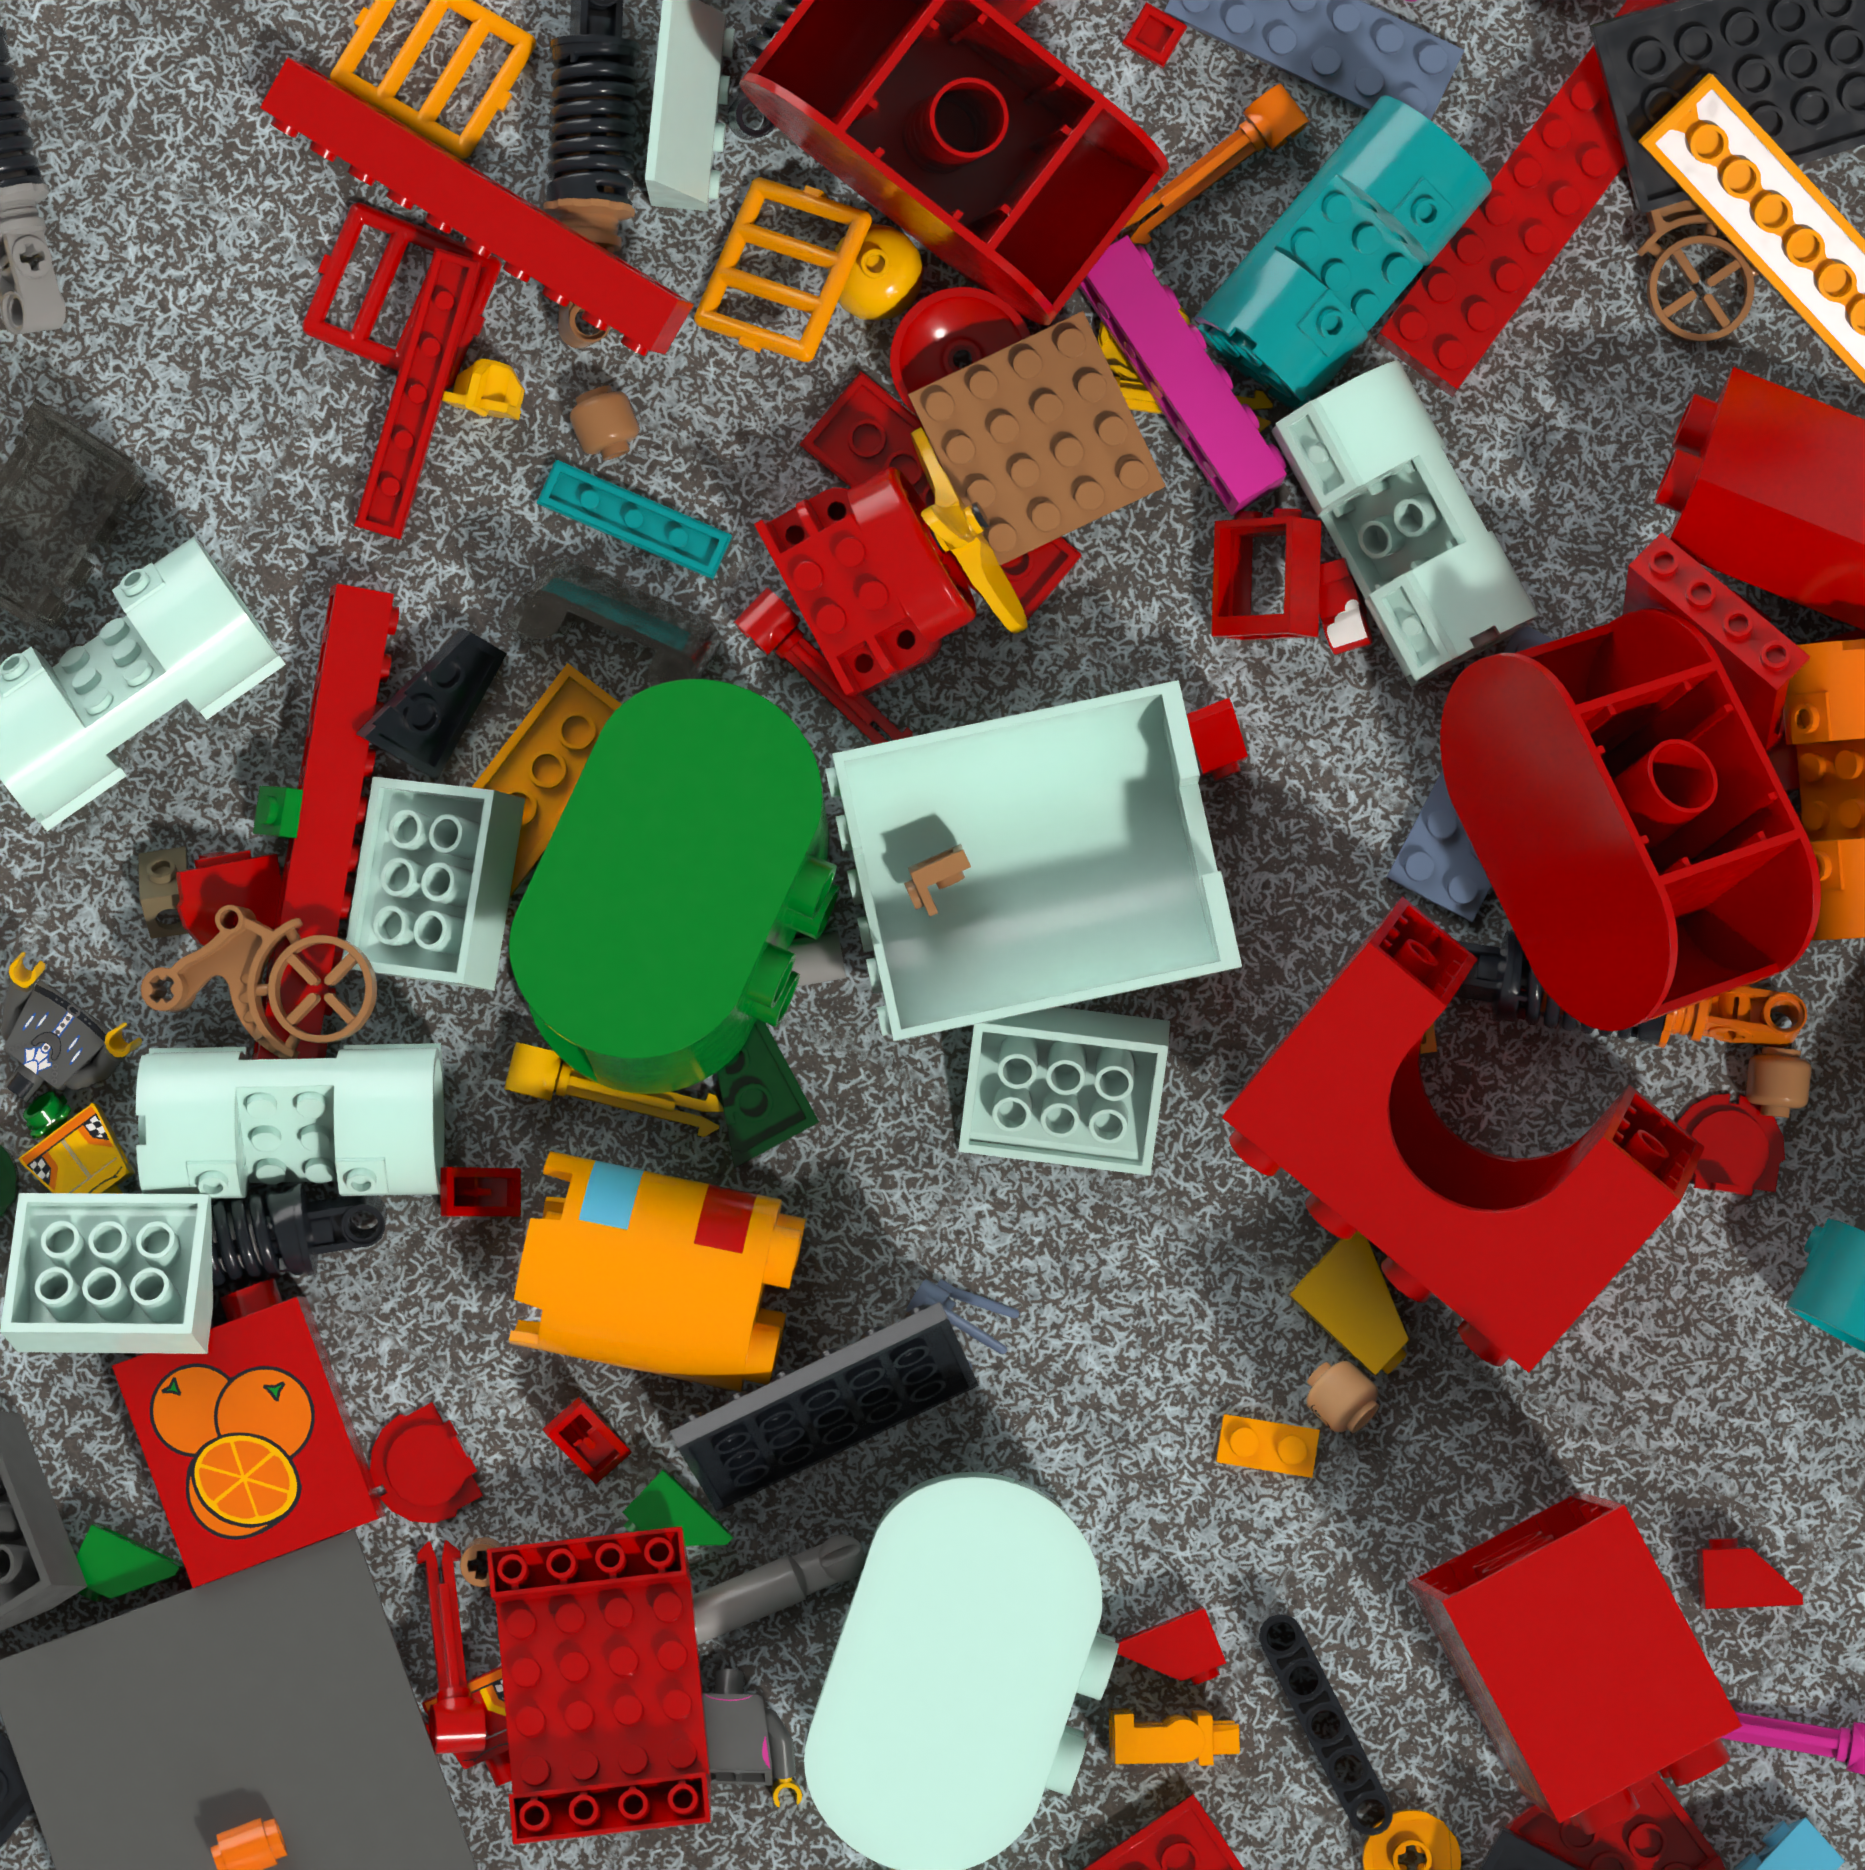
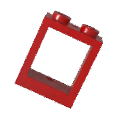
M1291 508L1273 509V517L1263 518V512L1239 511L1234 515V520L1215 521L1212 637L1244 641L1318 637L1321 521L1302 518V510ZM1286 535L1284 613L1251 615L1253 537Z

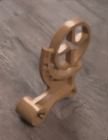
M1692 199L1646 212L1651 235L1640 245L1636 253L1642 257L1648 251L1656 258L1647 280L1648 304L1656 321L1670 334L1690 342L1713 341L1734 331L1744 321L1751 309L1755 291L1753 277L1760 274L1753 265H1749L1742 253L1732 244L1716 237L1718 227ZM1692 224L1706 225L1704 235L1684 238L1670 245L1665 250L1656 243L1665 233L1675 228ZM1703 244L1713 246L1725 252L1733 260L1704 281L1706 287L1715 286L1738 269L1743 278L1744 299L1740 311L1732 322L1729 321L1711 294L1702 296L1701 301L1721 329L1714 333L1696 334L1687 332L1677 327L1668 319V317L1697 297L1695 291L1691 290L1664 309L1659 304L1657 295L1658 276L1662 266L1670 256L1689 284H1696L1700 280L1698 273L1681 250L1682 247L1688 245Z
M226 905L218 910L215 923L220 932L201 949L181 958L171 968L160 967L151 970L146 974L141 984V995L146 1005L154 1010L178 1013L191 1007L196 999V994L213 977L222 976L229 985L234 1009L247 1032L266 1050L282 1059H297L299 1051L295 1049L301 1039L313 1043H334L352 1036L369 1019L377 998V981L374 969L366 955L352 943L327 935H315L301 939L297 932L303 926L300 918L292 919L274 930L257 921L252 910L234 905ZM236 915H238L239 921L237 926L235 927L234 918ZM287 938L291 945L281 953L274 963L268 984H261L263 972L270 956L278 945ZM334 944L349 953L325 977V984L335 986L358 963L365 980V997L362 1007L356 1016L336 994L326 993L324 1000L348 1026L333 1034L313 1035L301 1030L296 1025L320 1002L321 996L316 993L308 994L287 1016L280 997L281 979L289 963L308 984L313 986L320 985V977L297 954L312 945ZM166 981L174 982L170 988L174 994L172 999L163 998L167 993V989L164 986ZM261 996H268L274 1016L281 1026L290 1033L285 1043L269 1025L263 1010Z

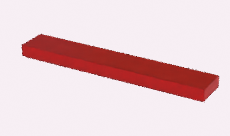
M438 248L434 250L354 524L356 527L402 540L443 402V394L448 385L482 269V261Z

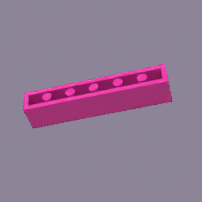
M1127 235L1107 248L1079 287L1230 515L1233 516L1280 487L1287 475L1284 470L1286 462L1279 449L1272 443L1267 445L1257 430L1260 425L1253 410L1245 403L1241 405L1231 391L1233 383L1227 371L1220 364L1214 365L1205 352L1207 348L1206 342L1199 329L1193 324L1188 326L1179 313L1180 304L1173 290L1166 284L1161 286L1153 274V262L1147 251L1141 245L1135 246Z

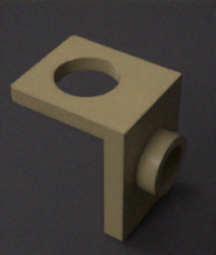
M186 847L139 853V900L150 938L188 934L183 928L181 921L175 924H164L156 918L158 913L163 910H177L176 905L180 899L176 872L188 870Z

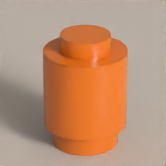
M258 1818L216 1834L218 1845L210 1847L217 1870H264L277 1865V1859L288 1855L285 1841L275 1818L267 1821Z

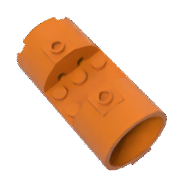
M1865 639L1800 644L1797 646L1810 656V660L1789 680L1783 713L1786 745L1796 744L1803 828L1813 847L1820 874V913L1811 941L1865 938Z

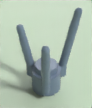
M926 1278L906 1308V1312H909L921 1305L932 1306L941 1302L952 1325L999 1354H1005L1007 1347L952 1312L956 1302L949 1299V1297L1011 1318L1019 1317L1017 1309L956 1288L943 1279H940L936 1285Z

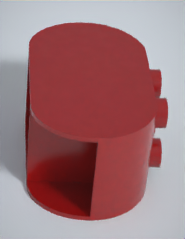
M802 0L739 83L742 91L759 111L817 162L971 283L982 290L997 295L1020 315L1042 325H1050L1058 312L1156 184L1169 170V162L1164 153L1138 124L985 0Z
M1639 609L1621 615L1608 624L1519 652L1499 653L1482 658L1465 668L1457 677L1444 705L1440 729L1441 762L1448 794L1536 978L1548 995L1571 1017L1599 1030H1624L1780 974L1789 969L1804 954L1815 933L1821 905L1820 874L1813 847L1717 653L1707 638L1691 622L1676 613L1664 609Z

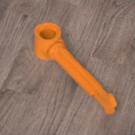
M1281 83L1261 95L1243 112L1246 120L1238 126V130L1140 205L1124 228L1139 222L1161 205L1163 208L1139 226L1130 238L1133 244L1148 245L1153 239L1149 235L1150 232L1180 211L1255 152L1259 153L1266 146L1272 151L1278 150L1288 142L1285 138L1289 135L1294 138L1310 124V120Z

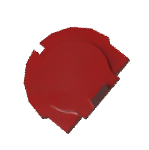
M250 850L234 853L213 852L198 855L199 859L194 860L195 868L176 872L180 899L176 908L183 928L197 944L205 946L220 932L216 926L215 917L218 910L226 905L248 908L255 914L257 921L274 929L281 887L277 854L272 853L251 857ZM236 915L234 918L235 927L237 926L239 921L238 915Z
M1730 1094L1711 1095L1691 1105L1677 1121L1681 1128L1705 1147L1691 1178L1694 1181L1693 1188L1752 1196L1753 1189L1776 1192L1779 1165L1785 1160L1784 1136L1774 1116L1760 1115L1761 1105L1750 1103L1742 1095H1739L1738 1104L1729 1103Z
M433 1402L407 1416L399 1414L382 1428L372 1447L370 1473L375 1487L383 1485L387 1491L386 1494L379 1498L392 1512L412 1522L436 1523L455 1517L458 1509L483 1496L472 1475L478 1471L451 1420L443 1422Z

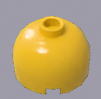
M871 224L838 300V303L844 310L859 319L879 321L895 318L912 306L921 291L924 269L920 253L910 238L892 226ZM844 237L840 239L834 251H839Z

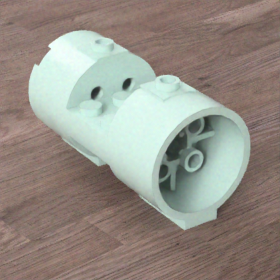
M1392 361L1363 373L1319 398L1309 401L1275 423L1276 426L1271 431L1315 513L1318 517H1321L1342 558L1346 559L1348 568L1365 598L1364 602L1411 687L1423 683L1473 655H1477L1539 617L1493 531H1487L1445 455L1443 449L1446 445L1400 361Z
M195 536L155 564L151 562L143 569H136L128 573L122 579L120 585L112 589L126 616L108 622L101 629L100 634L84 646H76L68 650L55 666L51 667L46 659L32 646L22 653L11 655L0 665V780L31 818L35 817L37 822L41 823L46 831L52 829L127 775L112 750L186 698L207 720L286 665L231 583Z
M441 1043L344 1045L343 1049L338 1051L337 1058L248 1060L247 1047L149 1048V1054L141 1056L136 1087V1115H139L138 1136L140 1145H136L142 1194H209L211 1198H245L249 1183L313 1182L322 1184L329 1181L338 1182V1190L341 1196L441 1194V1167H444L445 1164L444 1068Z

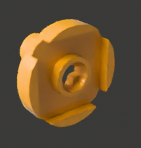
M1417 1809L1393 1812V1820L1389 1828L1382 1834L1368 1835L1364 1842L1362 1852L1363 1870H1407L1405 1864H1398V1855L1404 1854L1406 1846L1415 1845L1417 1853L1425 1854V1862L1418 1863L1416 1870L1461 1869V1852L1456 1837L1442 1820L1426 1811ZM1383 1818L1381 1821H1378L1372 1828L1378 1827L1380 1824H1382L1385 1818Z

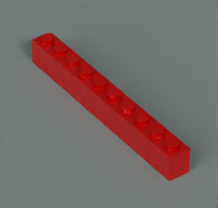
M287 57L260 106L261 109L274 116L270 124L293 138H296L298 133L303 134L312 140L309 149L332 162L335 161L337 156L351 164L347 172L370 186H373L375 180L389 188L386 197L409 210L412 209L414 204L428 212L424 219L426 222L447 234H450L454 228L467 237L463 243L466 247L488 259L491 253H494L506 261L502 268L503 270L528 283L531 277L545 285L541 292L543 295L564 307H567L570 301L584 309L581 316L583 320L605 332L609 326L624 334L620 342L640 355L646 356L648 351L665 355L694 306L692 302L306 63Z
M338 583L330 588L297 789L303 790L297 838L288 839L274 923L275 930L292 919L300 918L303 926L297 932L301 939L315 935L337 937L340 920L347 921L349 916L352 892L345 891L348 872L355 873L360 852V845L353 844L355 826L363 825L368 804V798L361 796L363 778H371L376 750L369 748V742L356 735V733L384 706L383 702L376 700L379 682H387L391 667V654L384 653L387 634L395 635L399 619V607L392 606L394 594ZM287 938L278 945L270 956L264 984H268L271 970L278 957L291 945ZM327 943L312 945L297 954L320 977V985L313 986L308 984L289 963L284 970L280 984L281 1002L287 1016L308 994L316 993L321 996L320 1002L296 1025L301 1030L313 1035H322L324 1015H332L333 1008L324 1000V996L326 993L336 994V988L329 987V985L325 984L324 979L331 972L332 968H335L341 962L343 948ZM262 996V1006L267 1021L276 1035L285 1043L290 1033L281 1026L274 1016L268 996ZM301 1039L295 1049L299 1051L297 1059L325 1058L328 1043H313ZM255 1040L252 1060L282 1059L266 1050Z

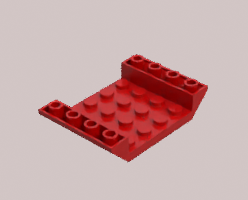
M683 1527L488 1548L491 1598L496 1603L513 1794H508L513 1845L712 1823L711 1773L695 1609Z

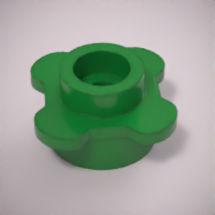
M46 1092L27 1106L23 1113V1118L27 1121L26 1126L29 1130H32L30 1135L33 1139L40 1138L43 1135L49 1136L67 1122V1116L70 1114L71 1108L69 1105H65L68 1101L65 1096L58 1098L54 1092Z

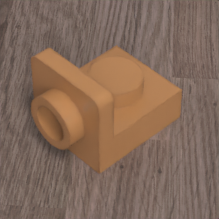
M961 844L908 867L912 880L904 883L916 910L925 906L929 917L937 914L938 910L927 887L936 883L938 889H943L965 878L963 871L970 868L971 865Z

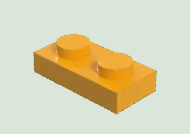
M1223 1414L1216 1462L1312 1478L1320 1430Z

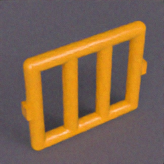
M375 0L370 9L363 7L354 22L358 29L331 71L330 79L458 158H468L496 112L499 110L503 113L513 96L509 91L536 48L537 42L535 37L473 0H430L377 88L355 75L354 71L397 0ZM449 8L473 23L418 112L394 97ZM490 32L514 47L459 136L435 121Z
M763 177L755 178L750 184L694 314V322L701 328L739 340L738 344L745 349L760 353L763 348L801 362L811 361L817 352L871 226V215L867 211L827 199V194L822 190L805 185L804 190H800ZM768 199L848 225L849 228L839 251L836 252L754 225L764 200ZM746 242L830 270L820 295L817 296L736 269ZM727 286L811 314L801 340L717 313Z

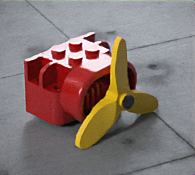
M921 427L910 434L926 478L933 491L935 505L927 508L909 479L899 469L888 467L851 489L833 487L824 490L810 499H803L796 503V507L771 521L762 519L754 523L846 696H869L929 663L938 655L942 647L943 637L974 620L977 612L976 604L965 577L952 553L958 559L972 585L980 592L995 615L1010 632L1018 634L1028 628L1023 607L999 565L993 549L981 533L984 531V528L988 529L991 527L985 512L978 502L973 503L972 506L965 507L948 476L940 466L934 450Z

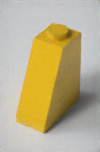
M1359 1231L1351 1239L1340 1238L1293 1288L1288 1296L1372 1375H1377L1381 1369L1388 1375L1406 1357L1407 1353L1402 1347L1409 1340L1368 1239Z

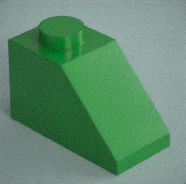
M663 1469L622 1512L629 1519L623 1525L629 1532L682 1526L686 1546L727 1545L734 1537L666 1469Z
M99 1523L92 1524L76 1556L87 1587L79 1591L78 1594L93 1601L101 1602L103 1596L111 1599L181 1574L184 1564Z

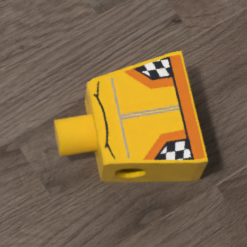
M91 1103L18 1158L22 1165L52 1193L123 1194L118 1186L135 1174L99 1104Z

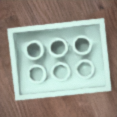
M699 0L662 1L645 182L651 206L708 211L709 200L719 199L721 171L712 169L714 151L723 152L726 123H717L719 104L728 105L730 76L722 75L723 57H733L735 29L726 28L725 13Z
M381 777L372 778L346 941L358 947L366 955L376 974L495 990L525 804L524 798L489 789ZM344 950V957L349 953ZM358 963L351 969L362 971Z
M1055 1007L975 1024L958 1152L1150 1176L1169 1046L1170 1021Z
M19 1193L0 1328L1 1334L17 1352L208 1353L213 1311L211 1197L209 1194Z

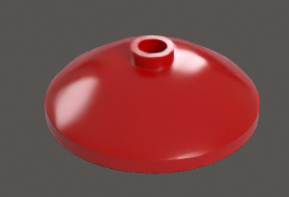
M953 287L932 293L916 303L906 313L893 337L890 352V368L896 390L905 405L918 417L908 394L960 370L953 362V356L957 351H968L972 356L971 364L1031 336L1018 312L991 292L972 287Z

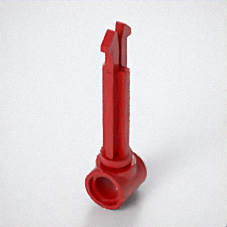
M766 588L733 622L747 638L751 637L755 641L754 644L767 656L777 647L778 649L775 653L781 659H786L874 745L888 741L870 725L872 721L893 741L913 737V732L908 727L903 732H900L865 696L845 695L826 658L803 637L805 634L799 628L794 631L801 622L800 618L769 588Z
M447 1540L444 1541L441 1556L443 1584L439 1582L438 1563L431 1542L428 1541L416 1555V1564L425 1563L439 1691L436 1693L437 1702L431 1705L429 1709V1736L435 1754L484 1751L486 1743V1723L483 1705L481 1701L477 1702L471 1698V1691L467 1688L453 1563L461 1560L460 1550Z

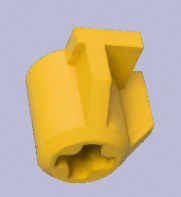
M479 359L457 375L453 393L444 391L442 401L453 407L473 411L482 417L489 415L497 418L519 420L525 389L511 366L494 360Z

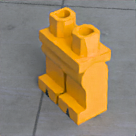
M1109 1708V1758L1114 1764L1186 1763L1194 1760L1199 1766L1214 1765L1213 1755L1240 1754L1239 1724L1235 1723L1234 1720H1213V1716L1206 1710H1191V1719L1186 1715L1172 1714L1162 1721L1134 1722V1714L1128 1708Z

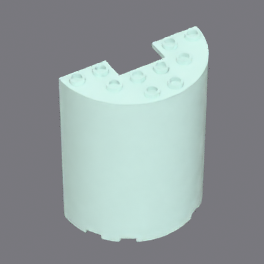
M1179 680L832 754L835 767L825 770L831 798L841 796L844 815L835 817L842 851L852 850L856 869L847 870L854 906L864 904L866 916L857 918L864 952L874 951L875 958L866 959L873 994L882 992L885 1005L876 1007L882 1036L892 1034L893 1041L895 1042L1242 967L1221 871L1217 870L1199 789L1200 773ZM961 844L971 865L970 868L963 871L965 878L943 889H938L936 883L927 887L938 910L937 914L929 917L925 906L916 910L904 883L912 880L908 867Z

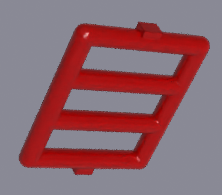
M361 202L354 203L349 209L331 256L325 254L318 269V273L322 274V277L303 321V332L308 336L399 372L427 274L396 349L370 340L369 337L408 243L410 242L434 252L435 248L482 261V269L446 388L450 389L454 385L473 336L479 337L486 321L482 314L502 268L501 260L492 254L489 259L466 247L462 242ZM365 224L390 234V238L350 332L325 322V318Z

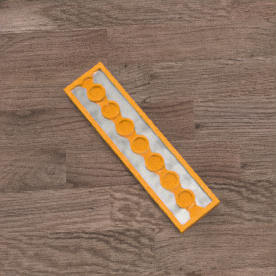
M1708 73L1638 142L1865 386V239L1715 76Z

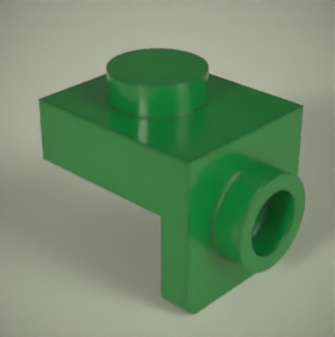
M259 786L253 834L285 839L297 838L303 790L287 787Z

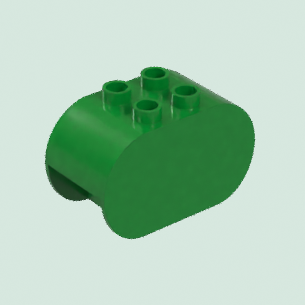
M684 679L661 683L647 688L625 701L615 710L600 732L519 904L512 922L509 938L510 962L518 987L529 1005L531 1015L539 1032L550 1048L572 1069L598 1084L619 1091L639 1094H658L690 1087L715 1074L735 1057L746 1043L756 1019L778 1027L787 1012L800 978L799 973L792 971L796 954L787 950L797 931L816 940L820 937L835 907L840 886L832 883L837 865L828 862L829 827L820 773L815 756L797 725L775 704L751 690L707 679Z

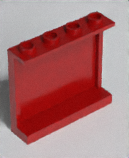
M1661 532L1628 565L1622 615L1645 608L1664 609L1682 616L1698 628L1717 653L1768 755L1785 737L1783 710L1789 680L1810 660V656Z

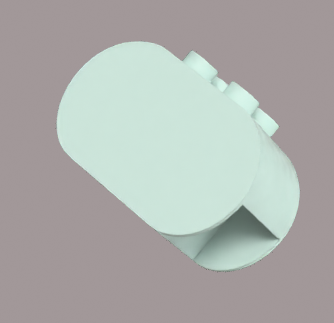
M958 1472L941 1475L917 1484L904 1492L885 1511L876 1527L866 1555L864 1568L860 1573L812 1717L805 1745L804 1766L812 1800L829 1827L850 1847L879 1864L896 1870H965L998 1855L1023 1833L1038 1810L1045 1788L1067 1796L1072 1791L1088 1739L1084 1738L1085 1731L1066 1725L1076 1693L1101 1701L1115 1662L1119 1644L1115 1643L1116 1638L1097 1632L1102 1614V1587L1096 1560L1090 1546L1068 1514L1043 1492L1017 1479L999 1474Z

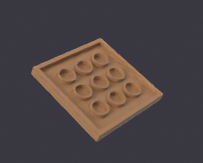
M1084 311L908 394L944 472L965 507H968L978 502L985 512L991 527L988 529L984 528V531L981 533L993 549L999 565L1007 563L1166 487Z

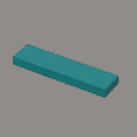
M556 459L537 500V505L711 580H714L733 537L729 533Z

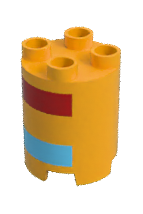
M550 1151L544 1165L543 1174L568 1181L570 1185L566 1198L546 1197L542 1219L530 1218L514 1300L542 1309L541 1321L518 1320L515 1330L510 1332L509 1343L742 1392L745 1380L765 1385L769 1384L773 1370L775 1371L787 1313L761 1308L767 1284L790 1289L792 1277L795 1275L806 1218L780 1213L782 1199Z

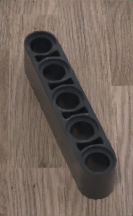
M1283 1614L1269 1617L1260 1628L1259 1640L1261 1647L1353 1827L1360 1833L1369 1836L1382 1834L1389 1828L1393 1820L1391 1803L1301 1626L1294 1618ZM1280 1623L1291 1626L1296 1635L1293 1646L1284 1651H1277L1271 1648L1268 1642L1270 1629ZM1307 1667L1314 1670L1317 1674L1318 1684L1312 1693L1299 1695L1291 1689L1290 1677L1298 1668ZM1323 1711L1333 1712L1338 1716L1341 1723L1338 1734L1330 1739L1317 1737L1312 1729L1313 1719ZM1346 1755L1357 1757L1363 1766V1773L1360 1779L1350 1784L1339 1781L1334 1771L1337 1760ZM1368 1799L1381 1802L1386 1812L1382 1824L1375 1828H1366L1361 1825L1357 1818L1359 1805Z

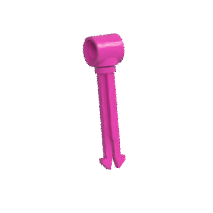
M1735 1711L1742 1727L1721 1737L1731 1741L1835 1758V1761L1846 1762L1847 1771L1865 1775V1723L1853 1722L1850 1731V1728L1840 1727L1835 1729Z

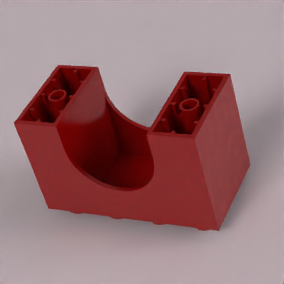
M1402 896L1261 1063L1225 1111L1222 1118L1235 1128V1131L1229 1136L1231 1147L1250 1167L1267 1176H1274L1282 1167L1312 1192L1305 1200V1205L1312 1217L1322 1227L1333 1235L1347 1240L1351 1239L1359 1231L1383 1251L1387 1258L1381 1264L1382 1271L1400 1292L1420 1303H1426L1434 1294L1460 1315L1464 1320L1457 1328L1463 1342L1477 1356L1489 1364L1498 1367L1503 1366L1511 1358L1529 1373L1681 1202L1705 1147L1630 1084L1581 1138L1551 1154L1531 1158L1503 1157L1480 1150L1457 1136L1438 1116L1426 1094L1420 1068L1421 1044L1424 1033L1448 1006L1478 958Z

